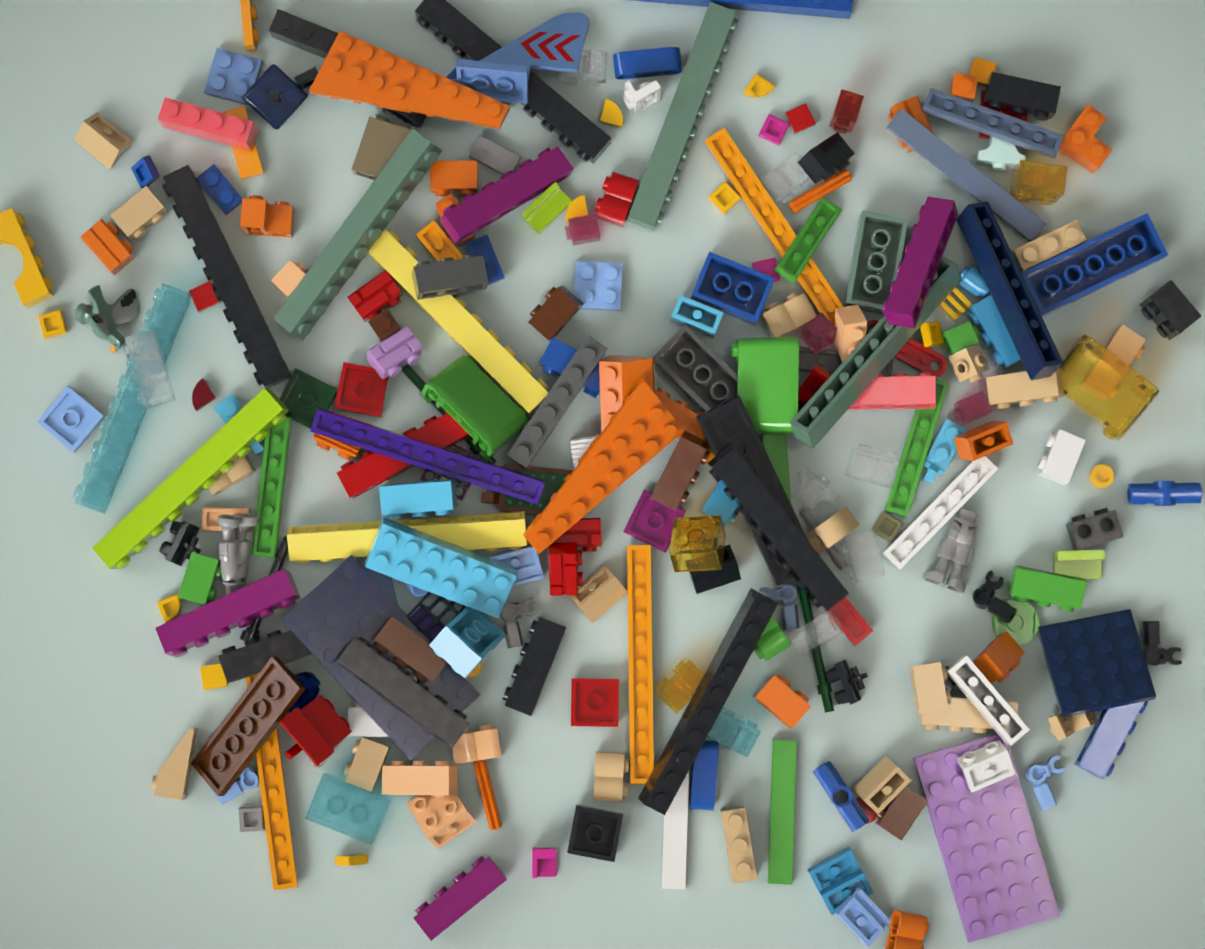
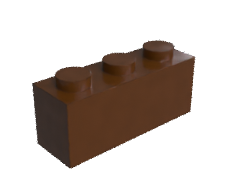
M684 430L651 498L675 510L679 503L684 505L690 492L686 491L689 483L694 485L700 472L696 471L699 463L704 465L710 454L707 451L708 442Z
M392 616L387 619L372 640L376 643L374 647L384 654L390 653L395 657L394 662L404 669L409 667L415 672L413 676L424 684L426 681L429 683L433 682L447 663L446 660L435 654L434 649L429 646L428 642Z

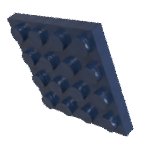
M1131 609L1038 627L1039 639L1061 718L1155 700L1156 693Z

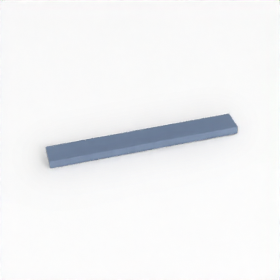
M902 108L899 109L887 125L886 129L978 202L988 201L993 213L1029 242L1035 240L1046 225L1043 220Z

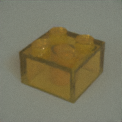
M1020 160L1012 171L1010 195L1019 202L1036 200L1038 204L1046 206L1056 203L1064 195L1067 166Z
M721 515L674 518L669 554L675 572L722 570L726 533Z

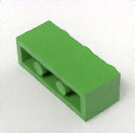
M1013 565L1008 593L1014 596L1013 600L1027 603V600L1031 599L1036 600V604L1040 606L1050 607L1051 604L1060 605L1059 609L1073 612L1074 608L1081 609L1087 581L1083 578Z

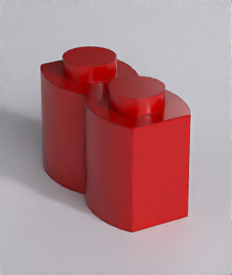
M612 172L611 177L606 176L602 187L603 190H606L603 199L598 198L594 211L598 212L597 218L624 227L639 185V180L616 172Z

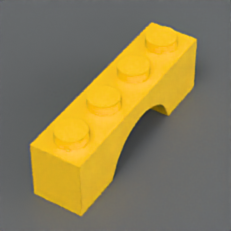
M10 208L0 213V244L13 245L22 254L23 270L14 282L22 304L29 308L54 297L51 292L54 286L49 276L45 277L42 268L45 266L40 255H35L33 247L36 245L31 234H26L23 226L26 225L23 215L21 212L17 213L13 208Z

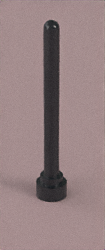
M287 536L283 537L269 575L282 569L288 553ZM257 617L253 619V623L246 627V630L242 631L240 639L248 641L258 638L260 640L261 636H259L260 631L258 629L263 618Z

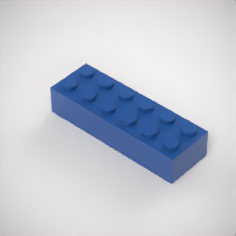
M1148 213L1028 269L1022 272V275L1043 317L1168 256V253Z

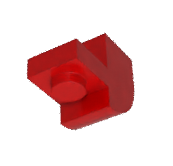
M817 364L798 390V412L831 376L829 372Z

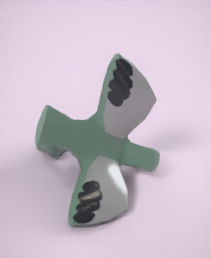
M96 285L88 290L93 307L90 304H79L75 310L74 319L82 325L89 323L92 326L93 332L98 337L111 343L110 351L114 353L125 344V338L116 330V327L138 318L137 295L134 289H129L114 304H108L103 298L100 285Z

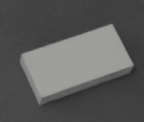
M480 135L469 154L470 158L502 175L510 170L514 172L521 159L519 155Z

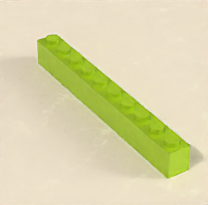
M264 388L94 545L92 549L109 569L121 570L131 562L130 558L135 553L139 554L147 548V542L152 537L156 538L165 531L164 526L168 522H174L182 515V509L187 505H193L200 498L199 494L204 489L208 490L213 487L217 482L216 478L221 473L226 474L234 467L233 462L239 457H245L251 451L250 447L256 441L260 442L269 434L268 430L273 425L278 426L286 419L285 414L289 409L271 389Z

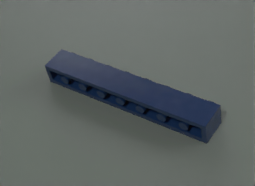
M988 201L968 204L956 220L1029 378L1033 381L1051 377L1063 364L1062 358Z

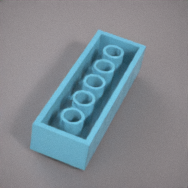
M383 517L365 560L366 568L498 619L517 577L516 568Z

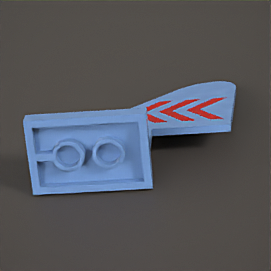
M580 12L564 13L553 17L480 61L457 59V83L498 101L527 104L531 68L578 72L589 27V19Z

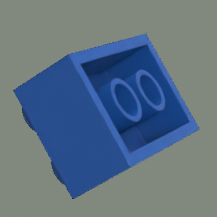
M709 252L691 299L756 325L775 278Z

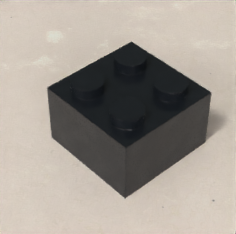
M1172 280L1165 283L1139 304L1142 307L1141 312L1148 320L1152 319L1157 325L1156 330L1163 338L1167 337L1169 340L1181 334L1201 317V314Z
M576 804L567 853L615 862L623 813Z

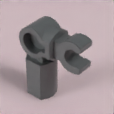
M529 598L520 605L519 602L506 603L504 605L500 618L506 624L503 625V629L506 634L505 638L508 649L523 646L519 622H515V619L522 618V614L530 617L538 614V611L530 612L527 609L529 603L535 602L534 598Z

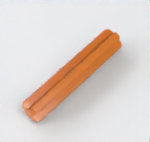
M844 169L828 181L820 183L789 202L790 209L793 213H797L852 180L850 172Z
M479 760L474 762L473 765L489 829H499L502 827L487 763L485 760Z

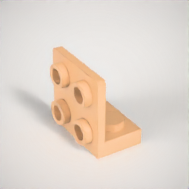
M418 795L407 803L408 808L424 834L437 849L476 823L475 818L464 806L458 795Z

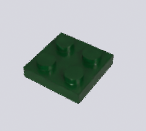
M295 368L280 397V400L289 409L285 416L292 417V420L311 429L317 408L328 411L338 389Z

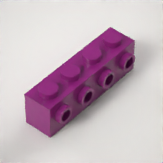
M481 856L471 864L474 869L467 874L464 871L453 879L455 883L449 889L444 886L434 894L436 899L432 903L428 904L425 901L415 910L417 915L413 919L431 941L507 880V877L490 856L486 859Z

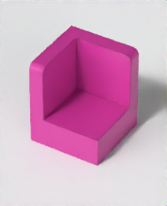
M532 848V878L555 877L557 875L556 848Z

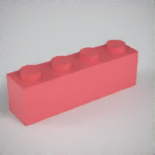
M166 97L158 116V120L164 128L251 152L259 131L251 120Z
M922 372L917 373V376H907L906 373H894L893 376L883 377V374L879 373L848 410L936 409V376Z

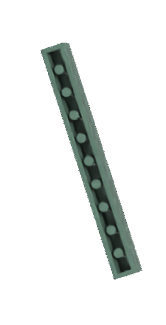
M713 2L709 3L628 215V222L654 231L656 225H661L665 215L661 210L664 203L669 204L673 191L669 189L672 182L677 183L681 170L677 169L680 160L685 162L690 149L686 147L688 139H694L698 128L694 126L696 118L701 119L706 107V105L702 104L704 97H710L714 86V84L710 83L712 76H717L722 65V62H719L721 53L726 54L729 47L728 34L729 32L734 33L738 20L735 19L736 11Z
M412 129L275 315L273 319L292 335L301 340L305 339L443 150L416 130Z
M942 256L915 329L890 325L887 323L885 315L791 420L790 424L797 439L812 448L821 441L961 281L956 263Z

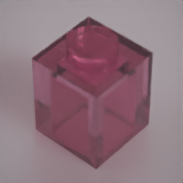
M596 214L568 219L569 226H565L567 240L572 239L573 246L600 241Z
M820 313L804 324L801 339L817 355L834 343L837 328L823 313Z
M983 391L954 404L955 409H953L956 420L958 422L961 421L963 426L992 413Z

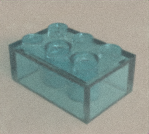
M323 773L305 819L373 845L392 799L346 783L345 780L328 773Z

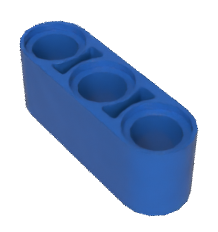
M678 47L624 51L613 54L615 78L619 80L674 75L682 72L680 48Z
M705 741L693 762L690 809L714 811L719 742Z

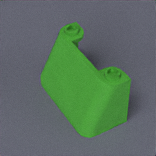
M798 337L737 338L731 347V356L735 357L736 362H738L737 396H740L757 434H793L790 422L798 414Z
M470 355L460 356L425 384L420 395L428 404L432 400L437 401L435 406L438 409L442 407L473 438L472 443L474 445L479 443L478 445L482 449L479 455L486 462L526 426L528 422L526 410L520 405L517 406L478 367L477 361Z

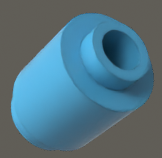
M973 265L970 268L965 266L960 272L961 281L959 285L976 297L979 295L984 298L989 289L980 270Z

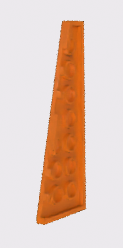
M339 31L309 89L310 94L315 96L317 94L331 97V99L350 100L358 104L367 103L377 105L380 108L407 113L416 112L426 114L429 117H443L451 121H465L473 123V125L495 129L501 128L510 110V106L343 31Z
M642 378L637 382L638 385L631 395H627L624 399L625 403L616 415L613 414L609 419L610 423L603 432L596 436L578 460L579 464L573 472L566 476L565 482L558 492H554L551 496V501L543 512L536 516L524 532L523 536L538 554L550 546L684 432Z

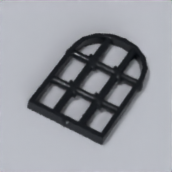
M428 592L406 618L432 642L434 639L428 634L430 630L438 624L444 629L446 625L440 621L442 617L452 610L456 614L453 617L454 619L463 611L465 605H462L458 611L453 607L456 602H448L444 597L436 595L438 598L430 607H426L422 602L431 594V592ZM443 601L448 607L439 616H435L431 610L439 602ZM420 606L425 612L415 622L410 615ZM430 615L435 621L424 630L418 624L426 616Z

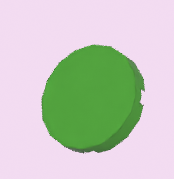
M1013 599L1007 600L1005 603L1017 609L1016 615L1008 623L993 614V631L997 637L1007 631L1018 645H1025L1038 633V627L1040 626L1039 614L1028 602H1019Z

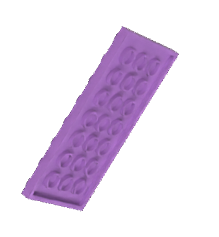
M993 734L914 757L915 767L924 797L928 800L927 807L968 943L1060 916L1009 745L998 734ZM1001 741L1009 753L1015 774L971 792L962 768L957 762V758L963 756L966 752L985 747L990 742Z

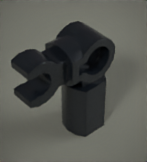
M990 570L985 577L986 583L974 591L973 601L976 607L980 609L988 608L990 613L1010 623L1016 615L1017 609L997 597L993 599L995 589L1003 586L1004 578L1001 576L997 582H992L991 578L994 576V573Z
M1143 621L1144 645H1146L1143 653L1147 665H1163L1166 662L1171 665L1182 664V661L1174 660L1172 657L1173 653L1181 651V648L1171 647L1167 651L1164 648H1158V645H1160V621Z

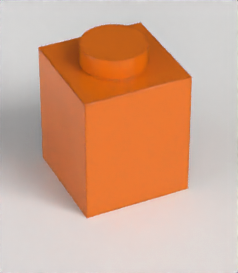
M955 73L951 78L949 94L973 102L978 76Z

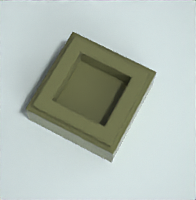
M882 511L870 532L892 543L903 522Z

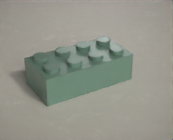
M865 211L861 212L858 219L844 307L859 305L862 311L883 314V304L885 300L889 299L891 283L896 280L898 275L897 270L902 260L909 219Z

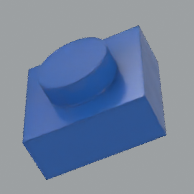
M150 156L141 158L131 167L141 188L149 187L160 177Z

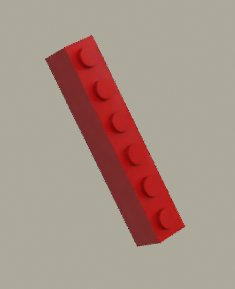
M444 411L445 415L438 419L436 416L425 420L423 422L425 426L419 429L413 427L403 432L404 436L444 449L470 437L446 411ZM367 451L361 455L362 459L354 463L352 460L341 466L342 470L337 472V475L349 498L354 499L415 465Z

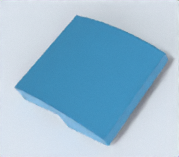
M849 847L807 869L831 915L835 914L834 912L850 895H853L857 887L862 889L867 896L874 893Z

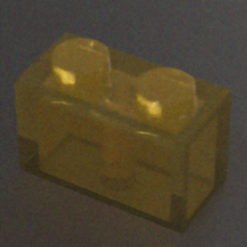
M681 660L673 669L675 674L669 680L665 677L656 686L659 690L656 695L675 714L690 701L704 676L690 660L686 663Z

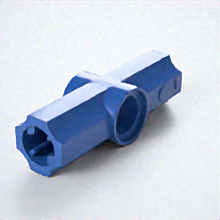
M1175 481L1128 484L1127 499L1129 504L1133 505L1154 504V506H1173L1176 504L1201 503L1202 487L1201 483H1175Z
M830 760L813 771V774L852 832L870 821ZM840 789L845 790L847 793V799L843 803H838L835 799V794Z

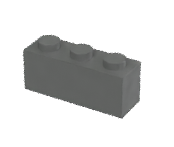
M468 254L463 256V259L456 260L444 258L437 263L431 264L429 261H423L416 264L412 270L417 300L484 290L489 283L483 255Z

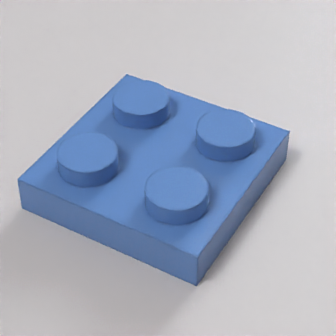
M217 48L204 93L248 105L242 97L258 80L263 61Z

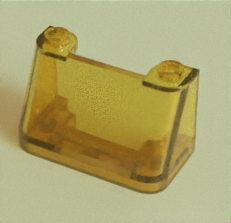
M1082 335L1074 342L1062 358L1063 364L1059 367L1062 374L1064 396L1068 397L1102 423L1103 434L1111 440H1120L1160 392L1150 381L1087 335Z

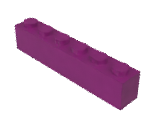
M560 148L545 149L538 155L539 158L536 160H526L519 166V170L506 172L497 183L494 184L491 181L481 188L482 191L475 195L473 192L463 198V203L458 206L452 204L443 211L444 214L440 223L455 245L545 192L555 181L560 183L567 179L574 168Z
M927 197L925 205L921 206L919 221L913 226L912 239L905 247L904 260L898 265L897 278L891 283L889 299L885 300L883 304V314H885L888 324L915 329L958 216L955 200Z
M283 569L162 624L155 629L165 654L177 658L187 654V649L194 646L199 648L207 645L209 639L216 636L221 638L231 633L230 630L233 628L249 626L253 623L252 620L257 617L266 618L274 614L273 610L279 607L288 608L296 603L295 600L301 597L291 573Z

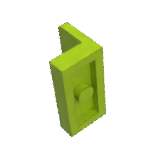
M555 181L522 213V218L539 235L568 208L572 200L559 188V184Z
M1105 550L1053 552L1054 573L1083 578L1084 580L1101 579V560L1105 559Z

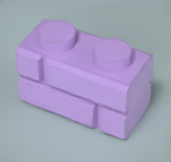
M405 326L367 351L366 359L383 380L388 376L393 378L402 371V367L407 364L410 366L414 365L420 360L422 345L413 336L408 327Z

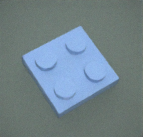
M576 261L574 296L583 303L580 309L621 310L623 263Z
M67 386L37 423L75 453L105 416Z

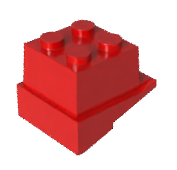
M322 695L301 710L297 707L279 722V725L282 728L284 727L296 741V744L285 752L286 757L291 760L303 750L313 761V765L316 768H320L335 752L334 749L352 732L347 720L340 717L334 711L333 704L328 699H324Z

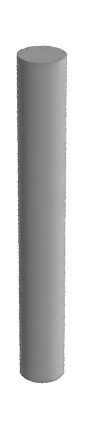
M808 508L800 512V515L811 530L819 526V523ZM834 545L826 549L840 570L848 566Z

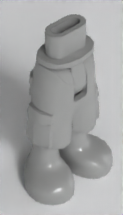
M960 508L958 516L953 518L945 538L941 540L936 555L940 560L934 569L924 572V580L933 584L943 585L949 563L952 561L954 566L950 576L947 578L945 587L958 593H964L966 584L963 581L962 573L963 568L970 565L973 555L972 547L978 526L975 524L978 514Z
M235 513L233 515L222 514L218 516V525L221 527L223 540L219 542V558L221 560L220 569L222 584L225 585V595L243 588V585L246 584L245 579L247 577L252 542L246 539V533L249 527L258 525V515Z

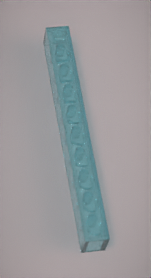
M164 283L161 284L160 288L157 287L153 294L152 300L155 302L152 309H148L145 314V327L143 332L139 331L135 340L137 347L135 352H131L127 359L126 366H128L126 374H122L118 381L117 387L120 389L117 396H113L110 401V414L108 419L104 418L100 426L102 434L99 441L96 440L92 446V459L90 463L87 462L82 472L84 476L81 485H77L73 494L75 498L74 503L103 514L107 510L191 300V295L188 292Z

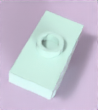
M990 136L988 148L979 150L976 154L975 165L992 166L993 170L1005 171L1006 168L1022 169L1025 165L1026 155L1019 153L1015 144Z

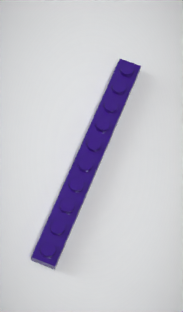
M317 408L310 432L537 505L545 484L543 480L321 408Z

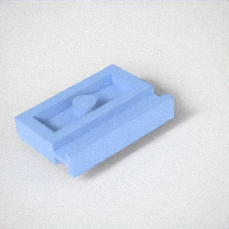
M532 545L489 556L492 560L516 568L517 577L513 586L544 578L537 551Z
M858 887L853 895H850L834 912L868 947L883 932L884 927L891 923V920Z

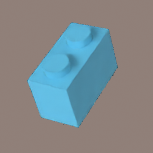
M680 295L670 321L682 326L686 324L690 329L714 338L724 312Z

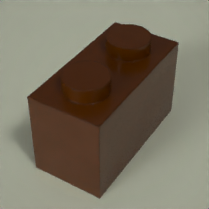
M563 285L557 289L553 287L545 296L546 302L542 306L538 304L530 313L532 318L528 323L548 341L552 337L555 338L583 306V303Z
M906 786L879 814H876L877 821L875 823L902 841L928 800Z

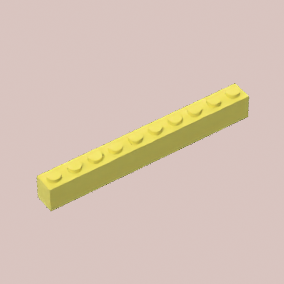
M385 229L380 238L368 251V254L530 416L547 396V390L549 389L547 384L540 378L536 381L530 375L533 372L530 367L524 362L519 364L514 359L516 356L514 351L507 345L503 347L498 342L500 339L492 329L487 331L481 325L483 323L481 318L474 312L470 314L465 309L467 305L459 296L454 298L452 295L417 300L412 278L413 267L419 263L415 259L417 255L409 246L404 248L399 243L401 239L393 230L388 232Z
M525 511L393 520L472 552L475 549L496 551L504 547L516 550L522 548V546H527V539L523 536L526 531ZM381 521L289 527L287 532L289 562L296 561L299 564L307 563L310 560L329 562L336 558L346 560L351 555L355 559L357 557H367Z

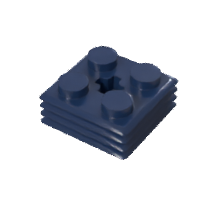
M273 64L244 94L242 99L274 129H279L308 95L279 67ZM271 91L273 93H280L279 102L274 101L272 103L270 101V99L272 98V96L270 95Z

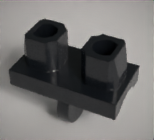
M174 521L170 527V533L176 535L173 544L167 541L163 542L159 552L166 556V560L182 566L185 558H190L191 552L194 551L198 554L201 552V549L196 547L199 540L196 535L200 528L186 521Z
M846 660L838 662L834 665L835 667L825 672L830 684L841 680L844 689L834 692L838 705L850 703L851 705L862 699L858 690L865 688L862 679L868 677L867 672L860 674L857 666L849 669Z

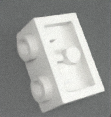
M629 80L624 82L625 90L623 94L625 97H623V100L628 109L631 110L633 108L636 114L661 100V87L656 80L651 83L650 81L644 82L637 88V91L634 90Z
M1001 741L990 742L985 747L966 752L963 756L957 758V762L962 768L971 792L1015 774L1009 753Z

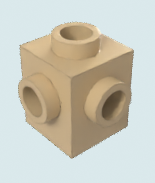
M979 344L967 347L949 356L954 374L958 377L959 382L968 379L970 383L983 378L982 373L990 370L987 358Z

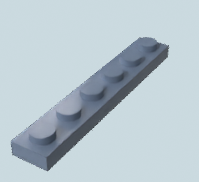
M930 88L922 109L925 113L1054 159L1064 136L934 88Z

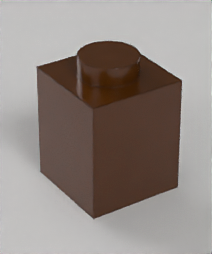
M388 308L368 321L380 341L385 340L401 329Z

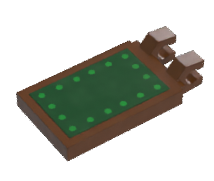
M504 464V466L500 467L545 481L538 505L499 492L498 494L482 492L481 503L496 504V508H500L499 511L502 512L525 511V514H541L551 501V496L554 492H558L564 484L566 476L570 475L573 470L533 466L525 468L522 465Z

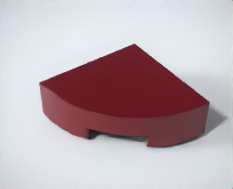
M203 378L196 384L192 393V403L196 411L217 399Z

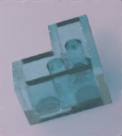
M723 707L708 737L748 757L761 731L756 729L758 726L756 723L746 718L743 721L734 718L736 713Z

